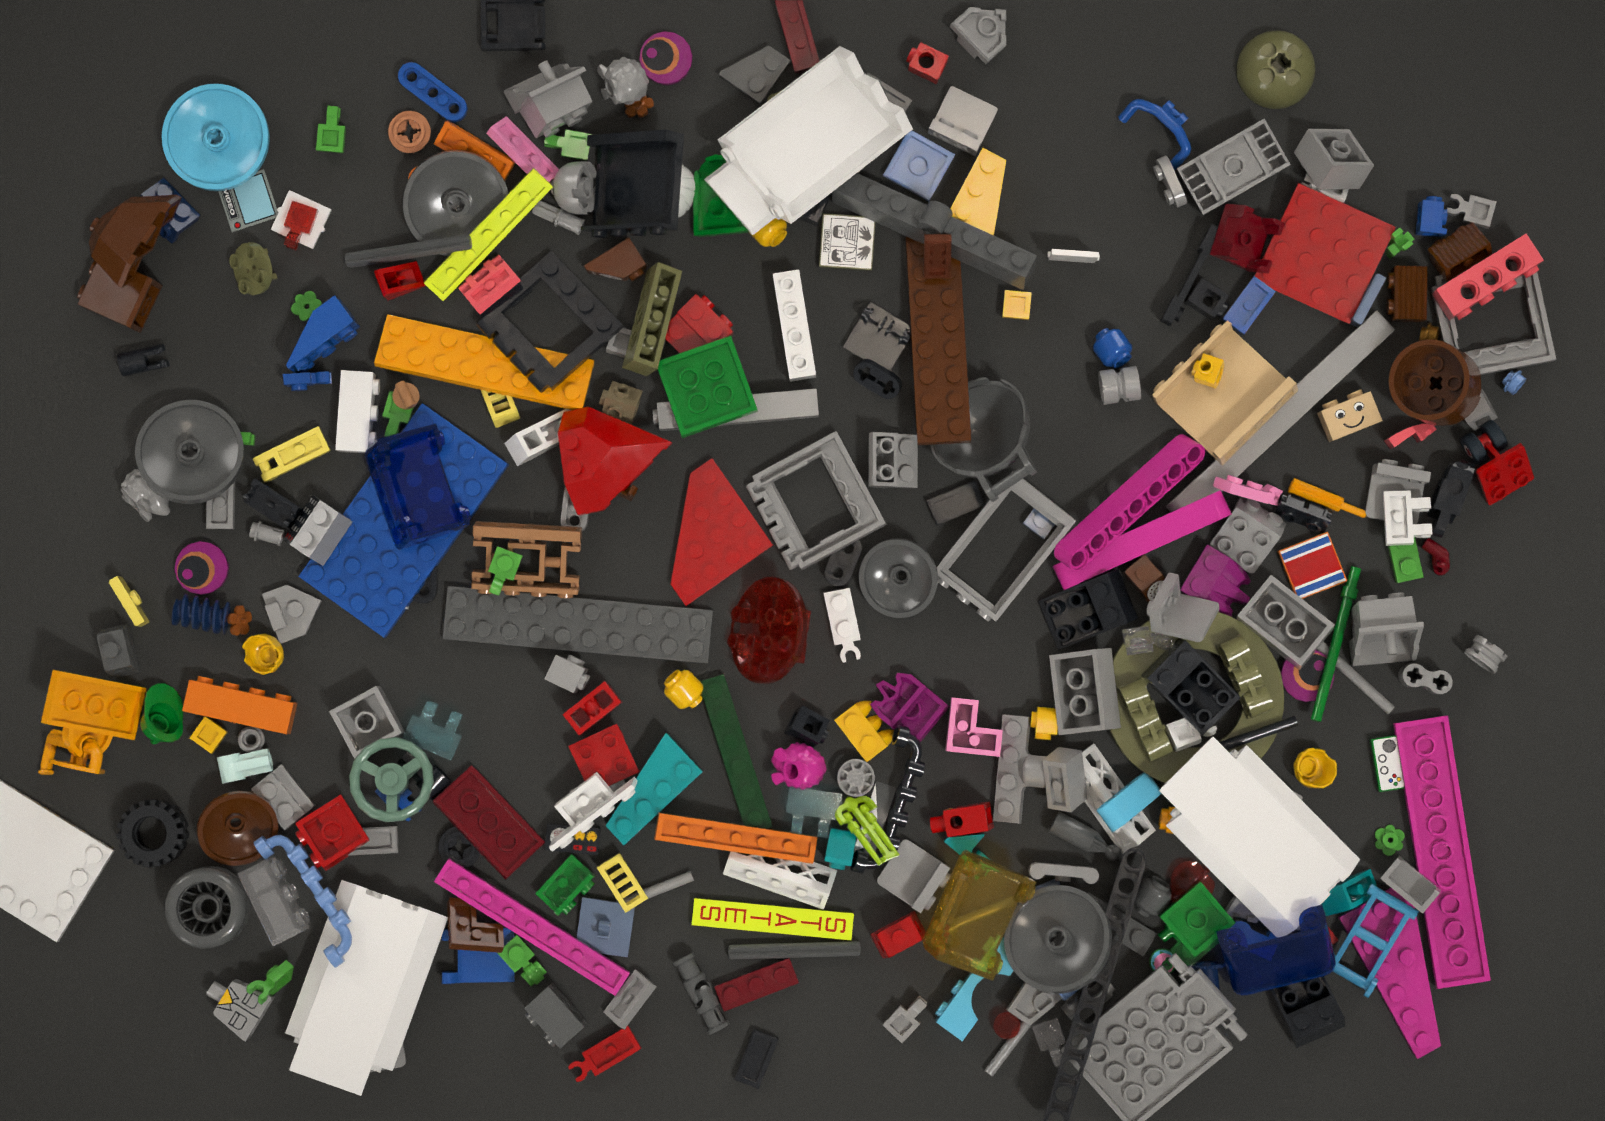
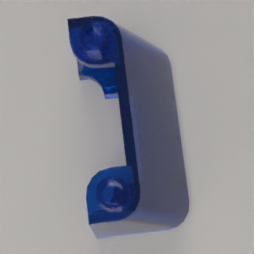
M437 424L376 439L365 452L367 466L393 543L398 550L415 546L470 525L469 509L467 506H463L461 502L455 503L439 456L442 446L445 445V438L442 431L438 430Z
M1318 905L1307 908L1300 914L1299 926L1301 932L1248 945L1246 936L1240 929L1227 928L1216 931L1233 991L1239 995H1250L1330 974L1335 969L1336 959L1323 906Z

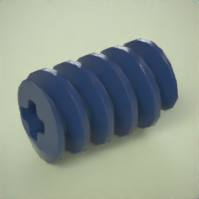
M184 594L181 600H178V598L175 600L172 611V625L177 626L181 621L182 627L185 628L192 624V628L198 630L202 625V629L205 632L212 628L215 634H219L223 629L225 635L229 626L227 621L228 615L231 613L230 602H226L222 609L220 608L219 600H216L213 606H210L209 598H205L204 602L199 604L198 596H195L192 602H189L188 594Z

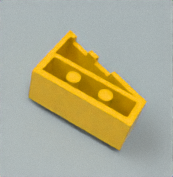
M982 148L950 208L953 212L952 217L994 235L1006 165L1005 159Z

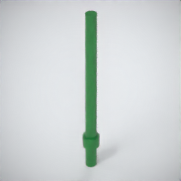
M1351 566L1346 586L1342 588L1340 595L1342 602L1310 719L1312 721L1321 722L1351 606L1353 601H1356L1359 591L1356 589L1361 569Z

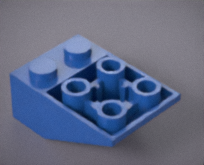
M335 295L312 312L286 364L287 368L294 373L299 371L301 373L307 372L315 365L313 361L317 358L329 356L336 350L335 345L342 340L348 342L358 334L356 330L360 328V325L344 303Z

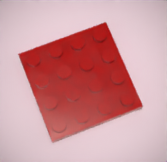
M1298 183L1280 220L1285 223L1281 235H1273L1262 258L1263 260L1272 261L1269 274L1256 272L1254 276L1273 290L1350 324L1351 318L1360 304L1391 239V234L1394 233L1396 227Z

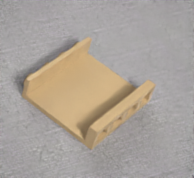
M1228 320L1223 325H1217L1210 333L1211 337L1204 344L1199 343L1192 350V356L1185 363L1183 361L1180 362L1173 369V375L1167 381L1162 380L1159 382L1152 394L1154 402L1196 442L1201 444L1222 466L1298 392L1297 383L1290 377L1286 379L1233 331L1232 324ZM1203 353L1224 360V371L1216 389L1195 382L1192 375L1193 366L1196 360H1201Z

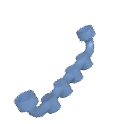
M282 835L272 836L268 839L261 836L253 842L261 856L267 859L275 853L273 847H283L288 858L301 874V878L314 894L316 901L329 917V921L340 934L341 943L338 947L331 944L323 950L329 962L335 968L345 962L343 956L349 951L352 944V935L347 926L351 919L343 909L337 911L333 905V902L337 900L336 896L329 887L323 890L319 883L323 876L314 865L309 868L305 862L309 855L301 844L295 846L289 838Z

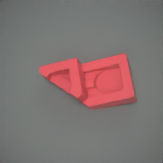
M1427 423L1419 424L1390 436L1384 442L1389 449H1392L1412 435L1418 443L1437 429L1434 425Z

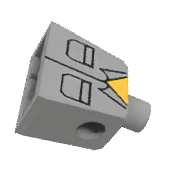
M235 979L226 988L214 981L206 994L219 1002L213 1011L214 1016L246 1042L253 1035L276 995L272 996L270 994L266 1002L261 1005L258 1002V996L262 992L256 990L249 994L246 992L248 983Z

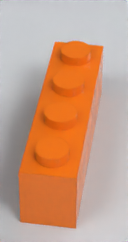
M198 676L197 680H189L182 711L278 733L291 734L298 704L291 702L292 696L276 693L275 698L265 696V690L250 687L249 692L239 690V684L225 681L223 686L213 684L214 679Z

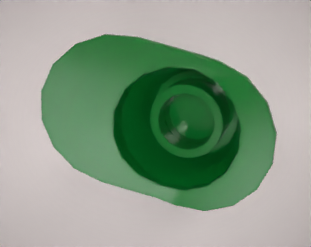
M167 684L153 685L146 692L144 714L141 718L140 726L144 735L150 739L151 744L177 741L183 733L182 699L179 693Z

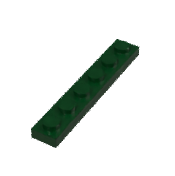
M722 674L700 681L703 684L702 695L743 824L764 829L773 827L725 676Z

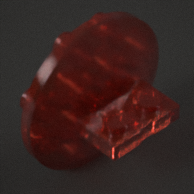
M765 577L755 581L743 594L738 605L732 609L731 630L727 643L731 648L737 669L749 681L771 684L785 677L796 663L804 664L811 611L805 609L800 592L788 580L778 577ZM735 622L741 623L739 633H734Z

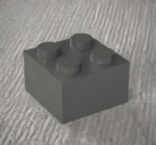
M553 982L524 1008L527 1011L525 1017L535 1027L539 1025L545 1031L543 1034L545 1040L552 1047L557 1045L560 1049L588 1023Z

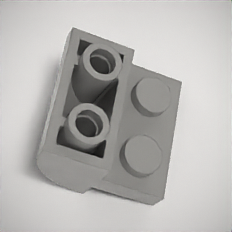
M885 432L869 433L868 487L918 488L917 435Z

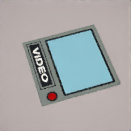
M264 169L258 171L251 179L238 187L218 191L231 232L274 219L278 215Z

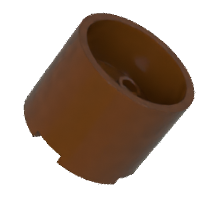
M1422 340L1409 345L1396 357L1390 369L1389 389L1396 405L1407 415L1429 425H1454L1467 418L1477 407L1481 398V373L1473 359L1461 350L1443 341ZM1436 380L1442 381L1441 385L1443 387L1441 390L1436 388Z

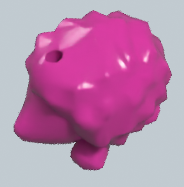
M796 742L787 749L780 747L774 751V756L771 758L773 766L778 771L771 775L775 785L785 782L788 787L792 786L805 790L813 785H818L827 770L824 757L821 756L820 752L804 743Z

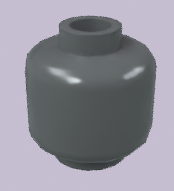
M1157 876L1144 878L1140 882L1134 902L1136 905L1135 910L1145 917L1162 914L1172 899L1170 885Z

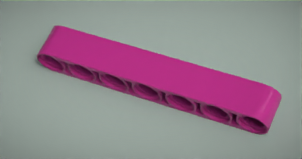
M1184 434L1176 436L1058 542L1054 549L1055 558L1073 571L1082 570L1203 460L1205 456L1204 447Z
M1219 490L1120 535L1080 571H1073L1062 562L1054 565L1053 569L1063 590H1066L1232 515L1222 491Z

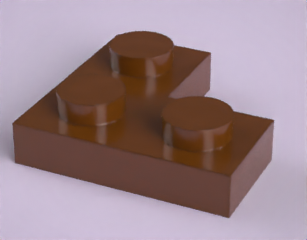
M449 897L447 902L449 949L502 953L504 949L503 925L477 922L475 907L460 898Z

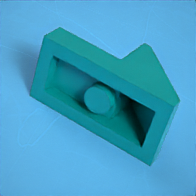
M984 833L953 837L946 836L943 840L984 876L992 869L988 865L990 859L979 850L976 853L972 852L973 848L984 837Z

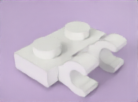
M1411 490L1383 492L1386 546L1413 545L1414 537H1431L1432 524H1413L1412 511L1428 512L1431 509L1430 497L1411 498Z

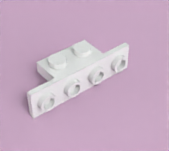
M596 772L559 800L554 807L570 826L552 839L549 846L550 850L554 851L559 846L561 849L565 848L574 840L572 836L577 832L581 831V833L589 830L594 825L593 820L598 816L605 817L610 814L615 808L614 804L619 800L625 802L631 798L636 792L634 789L638 780L633 777L613 792Z

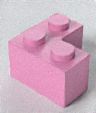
M951 698L945 751L1000 757L1003 730L976 727L979 700Z

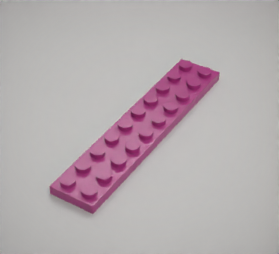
M1448 715L1393 723L1403 775L1404 793L1416 868L1422 875L1441 889L1440 894L1424 911L1435 986L1437 989L1491 981Z

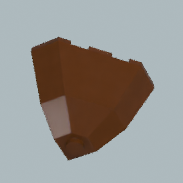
M179 195L130 197L101 216V218L96 217L90 226V231L92 232L89 239L91 257L118 286L123 288L134 279L142 257L154 249L162 227L173 220L182 197Z

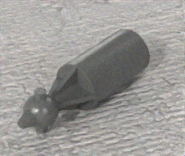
M1060 811L1056 814L1048 830V833L1085 852L1105 853L1107 859L1111 861L1122 859L1123 854L1117 845L1108 846L1097 830Z

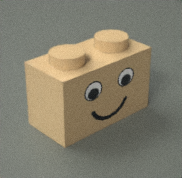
M1361 389L1348 394V400L1339 404L1336 399L1322 405L1324 410L1317 414L1329 442L1382 421L1371 391L1363 394Z

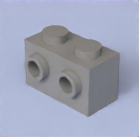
M555 655L545 680L572 693H577L578 690L585 689L590 676L586 674L588 669L583 667L585 661L572 655H568L567 659L560 655Z

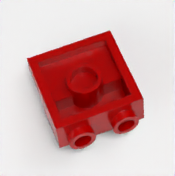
M695 294L670 320L665 340L680 354L732 336L734 333L730 328L733 324L724 314L718 317L712 309L715 305L705 295L700 298Z
M342 795L337 796L295 823L299 829L295 832L296 836L303 846L306 844L310 846L313 853L309 856L317 868L322 866L325 871L349 857L348 854L370 841Z

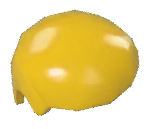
M258 634L250 636L242 645V648L245 650L244 662L256 673L262 675L273 673L283 662L284 650L276 637L268 634Z
M1307 748L1298 754L1293 764L1296 779L1307 788H1325L1332 784L1337 776L1336 761L1330 758L1325 750Z

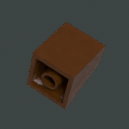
M94 261L89 269V275L91 276L87 285H82L77 296L79 299L78 305L141 333L163 285L150 277L136 272L134 279L121 288Z

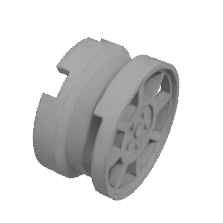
M1476 635L1473 639L1474 644L1471 648L1466 649L1464 653L1479 666L1495 674L1498 671L1499 663L1504 662L1508 656L1506 654L1503 655L1504 651L1495 644L1488 642L1486 638Z
M851 759L843 763L839 768L837 781L844 793L849 796L859 797L867 794L872 789L875 775L872 767L867 762L861 759Z

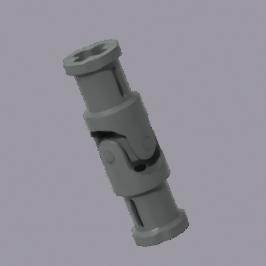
M692 952L674 961L673 965L678 967L684 979L683 985L694 1003L698 1015H702L708 1027L707 1033L710 1035L725 1028L730 1023L724 1019L718 1007L720 1003L713 994L704 972H700L694 960L695 954ZM697 983L702 985L700 988L695 989Z

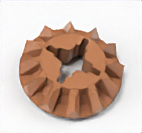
M401 112L390 122L388 129L389 139L392 145L403 153L414 154L424 149L428 141H430V125L427 119L418 112ZM407 122H409L413 130L419 131L413 134L412 143L406 135H399L407 131Z

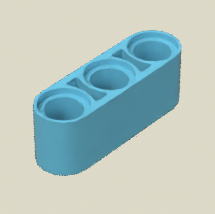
M1143 772L1102 804L1096 811L1111 832H1114L1130 821L1162 793L1159 791L1160 788L1154 779Z

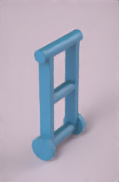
M1373 884L1370 885L1366 892L1371 896L1337 954L1335 955L1331 952L1321 968V971L1324 973L1329 969L1364 989L1363 996L1369 998L1378 982V979L1375 978L1376 973L1409 918L1414 920L1419 913L1417 909ZM1375 899L1404 914L1388 942L1360 926ZM1354 935L1382 951L1367 978L1338 963Z

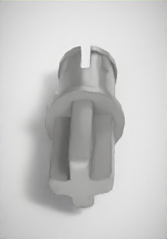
M542 200L532 210L534 215L554 223V227L561 226L577 235L581 233V226H584L586 221Z

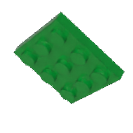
M731 336L659 361L657 370L682 438L758 412Z

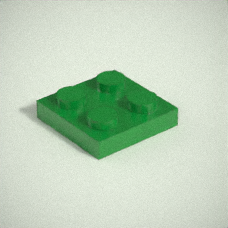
M1200 881L1159 915L1194 958L1235 924L1234 920Z

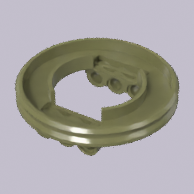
M1218 612L1201 642L1186 641L1194 649L1204 650L1221 657L1235 692L1241 697L1239 701L1243 709L1240 710L1237 721L1232 729L1223 738L1218 740L1220 742L1281 721L1284 710V688L1277 662L1264 641L1239 620ZM1149 620L1127 637L1113 657L1121 728L1110 729V732L1119 749L1133 765L1152 778L1166 783L1201 747H1188L1177 752L1175 751L1166 733V727L1157 713L1155 702L1147 690L1148 682L1141 676L1178 639V637L1152 632ZM1277 733L1227 751L1229 753L1234 749L1239 751L1247 745L1261 759L1272 745Z

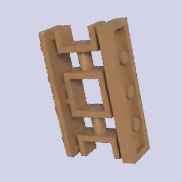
M475 522L473 525V546L486 547V570L474 569L472 571L471 589H478L477 592L481 594H492L489 592L493 582L491 579L492 573L488 572L495 554L493 553L494 539L483 537L519 539L509 540V551L514 552L515 548L540 550L539 573L517 572L514 578L517 581L505 580L501 590L504 591V594L520 595V592H531V596L545 597L547 593L557 594L559 598H573V595H578L580 575L567 574L568 551H581L582 527ZM536 540L572 543H562L561 557L546 556L547 542ZM546 567L560 568V582L562 583L534 581L545 580Z

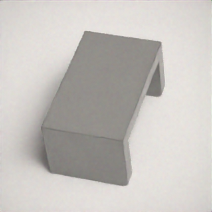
M1058 747L1043 759L1047 804L1049 809L1072 812L1087 799L1082 750Z
M1400 855L1380 878L1422 914L1441 892V889Z

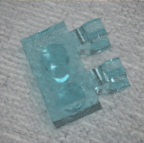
M429 700L426 702L420 717L412 715L402 739L412 741L418 747L451 761L463 736L456 733L463 714L453 711L448 718L445 728L431 722L439 704Z
M789 787L786 813L793 814L791 833L801 834L804 816L820 818L817 837L828 838L830 820H836L835 811L841 805L842 794Z

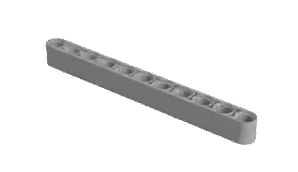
M1376 310L1362 325L1356 328L1297 383L1298 392L1223 466L1215 460L1182 490L1166 508L1173 512L1219 491L1220 489L1213 486L1216 477L1227 479L1228 475L1238 477L1395 329Z

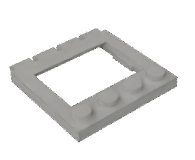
M1514 261L1509 262L1510 271H1517V264ZM1537 272L1528 278H1525L1524 275L1515 280L1517 285L1511 288L1525 287L1526 300L1536 338L1465 351L1464 353L1470 356L1476 363L1481 375L1556 360ZM1484 274V282L1488 285H1495L1494 277L1491 274ZM1442 275L1434 276L1435 286L1430 288L1431 295L1437 288L1447 283ZM1461 288V295L1464 298L1473 297L1472 291L1469 288ZM1432 295L1441 341L1459 349L1457 342L1459 337L1455 319L1448 320Z
M837 431L753 475L754 481L746 486L754 503L765 500L764 503L757 506V509L766 526L777 523L769 532L778 549L789 545L790 548L781 553L789 570L798 566L804 570L887 525ZM821 457L856 524L846 530L842 529L820 541V544L809 549L774 481L808 465L809 462Z

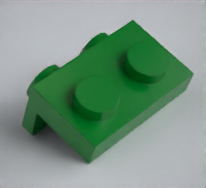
M571 854L535 894L557 916L562 912L567 915L577 904L574 898L580 892L585 895L595 883L592 879L596 875Z

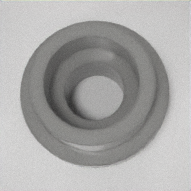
M248 726L239 733L238 744L243 751L250 753L261 750L264 746L265 735L261 729ZM251 734L256 736V743L253 745L247 741L248 736Z

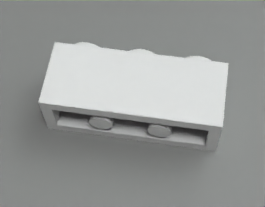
M341 370L335 449L339 452L371 454V448L376 447L377 435L376 432L372 431L373 421L378 420V406L374 405L375 395L380 393V379H376L375 373Z

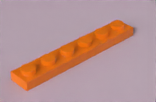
M659 812L654 837L655 840L811 864L814 862L818 838L804 834Z

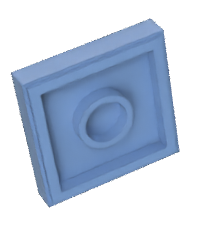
M911 130L905 135L883 176L929 202L955 154Z

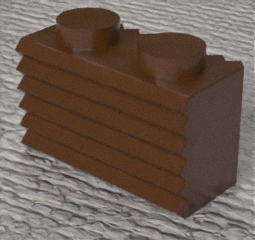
M1473 222L1466 226H1460L1451 236L1435 241L1428 248L1431 264L1446 282H1449L1493 254L1491 243Z
M1394 266L1391 272L1387 273V288H1391V299H1387L1386 304L1387 315H1391V321L1424 322L1427 320V266Z

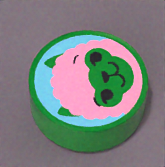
M1166 948L1154 950L1149 957L1150 968L1155 971L1159 966L1163 965L1169 973L1173 972L1175 968L1168 961L1173 952Z

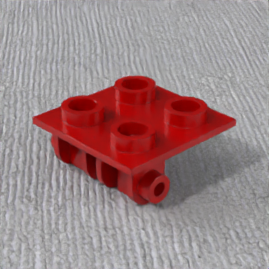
M617 724L568 746L584 781L597 772L607 785L610 786L639 772L625 742L624 735Z

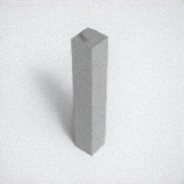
M817 389L752 394L758 412L718 426L819 417ZM657 403V409L653 410L654 426L659 425L660 431L679 430L670 403Z

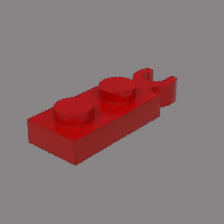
M628 1025L625 1030L620 1029L583 1051L582 1055L585 1060H575L570 1063L568 1068L570 1070L578 1066L582 1069V1074L575 1078L576 1082H580L585 1079L588 1071L592 1070L594 1075L597 1076L639 1051L642 1047Z

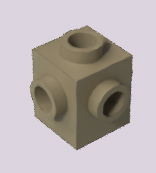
M612 381L609 390H603L599 405L603 406V413L632 425L643 391Z

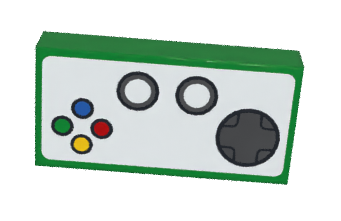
M1396 735L1370 739L1378 792L1403 789L1404 782Z

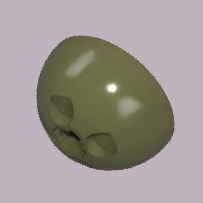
M1267 31L1255 36L1242 49L1237 61V78L1242 91L1251 101L1265 108L1283 109L1298 103L1307 95L1315 78V61L1310 48L1298 36L1286 31Z

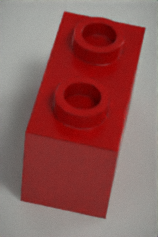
M604 681L562 715L577 734L582 735L623 703V701L608 682Z

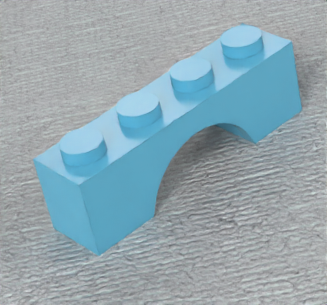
M997 934L995 938L990 936L982 947L985 950L980 959L975 957L966 969L969 972L964 981L959 979L950 991L954 995L948 1003L943 1001L935 1012L938 1016L935 1020L936 1023L961 1041L965 1039L978 1021L971 1003L976 985L987 976L993 974L1010 976L1013 972L1005 953L1004 937L1000 934Z

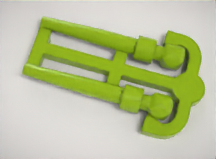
M859 796L855 799L848 797L835 811V818L840 825L848 824L847 828L852 834L854 833L879 866L898 857L900 854L878 824L877 818L873 813L869 812L877 807L874 801L867 796ZM850 812L853 813L855 818L861 824V826L863 827L862 830H860V826L858 825V823L852 820L853 816L850 814ZM865 834L869 835L871 840L882 853L883 857H878L873 847L864 836Z

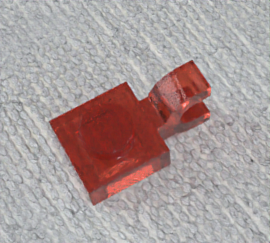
M292 201L284 223V227L291 229L284 242L287 248L297 251L302 233L310 236L319 212L318 209Z

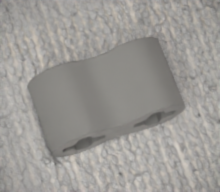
M1406 664L1398 672V678L1402 685L1406 687L1421 686L1432 694L1447 693L1453 683L1452 677L1448 672L1443 670L1428 671L1419 664ZM1414 669V674L1418 675V678L1411 681V678L1407 676V672ZM1440 676V680L1443 681L1444 684L1443 686L1437 687V685L1433 683V679L1439 678Z

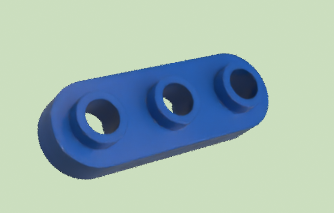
M409 62L399 69L398 79L401 85L446 120L459 122L465 118L468 111L465 100L419 64ZM411 73L417 74V79L413 82L408 81V76ZM432 89L438 90V95L434 98L429 96V92ZM452 105L459 106V111L457 113L450 112V107Z

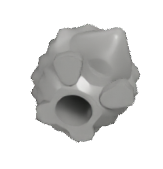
M622 57L619 60H613L608 67L602 64L597 67L599 75L602 79H605V87L601 88L604 100L611 98L615 105L622 103L631 105L646 96L649 79L645 69L635 59L630 60Z
M134 469L126 475L120 489L123 493L122 498L136 509L146 522L152 519V513L161 516H167L170 513L169 500L153 492L144 482L138 469Z

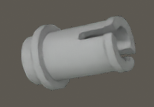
M259 520L258 523H252L249 537L254 538L256 542L259 539L281 546L285 529L264 525Z

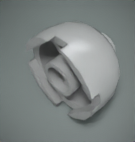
M591 162L567 163L558 170L551 182L553 185L551 189L552 195H554L559 207L568 213L588 214L587 212L594 210L595 187L593 188V178H596V170Z

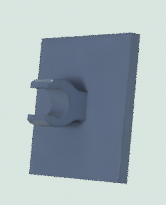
M582 897L577 939L601 954L628 957L635 907L625 913L618 902Z

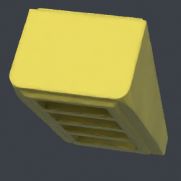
M481 390L496 428L520 419L511 396L497 393L489 396L488 393L490 392ZM507 398L508 400L496 406H492L493 403L500 401L502 399Z
M620 852L597 866L598 871L625 913L648 899ZM619 863L621 868L609 875L607 870ZM625 872L627 877L614 884L612 880ZM631 881L633 886L622 893L618 891L620 887ZM637 890L639 895L625 902L623 898Z

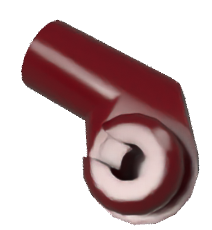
M1427 538L1421 548L1432 555L1434 573L1439 576L1445 575L1450 569L1449 552L1431 538Z

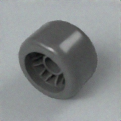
M215 866L197 868L180 876L171 886L165 901V917L172 933L183 943L200 949L215 948L235 939L246 926L251 909L250 896L241 879L231 871ZM207 899L213 900L217 905V909L213 914L205 910L204 905Z

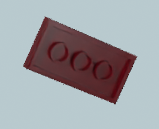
M472 765L432 802L505 880L545 843Z

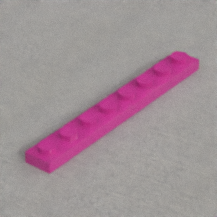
M450 858L434 881L614 996H616L630 974L625 968Z

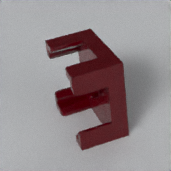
M1226 204L1210 255L1248 272L1269 274L1272 261L1260 259L1267 235H1281L1285 223L1274 218H1261L1253 214V208L1246 205Z

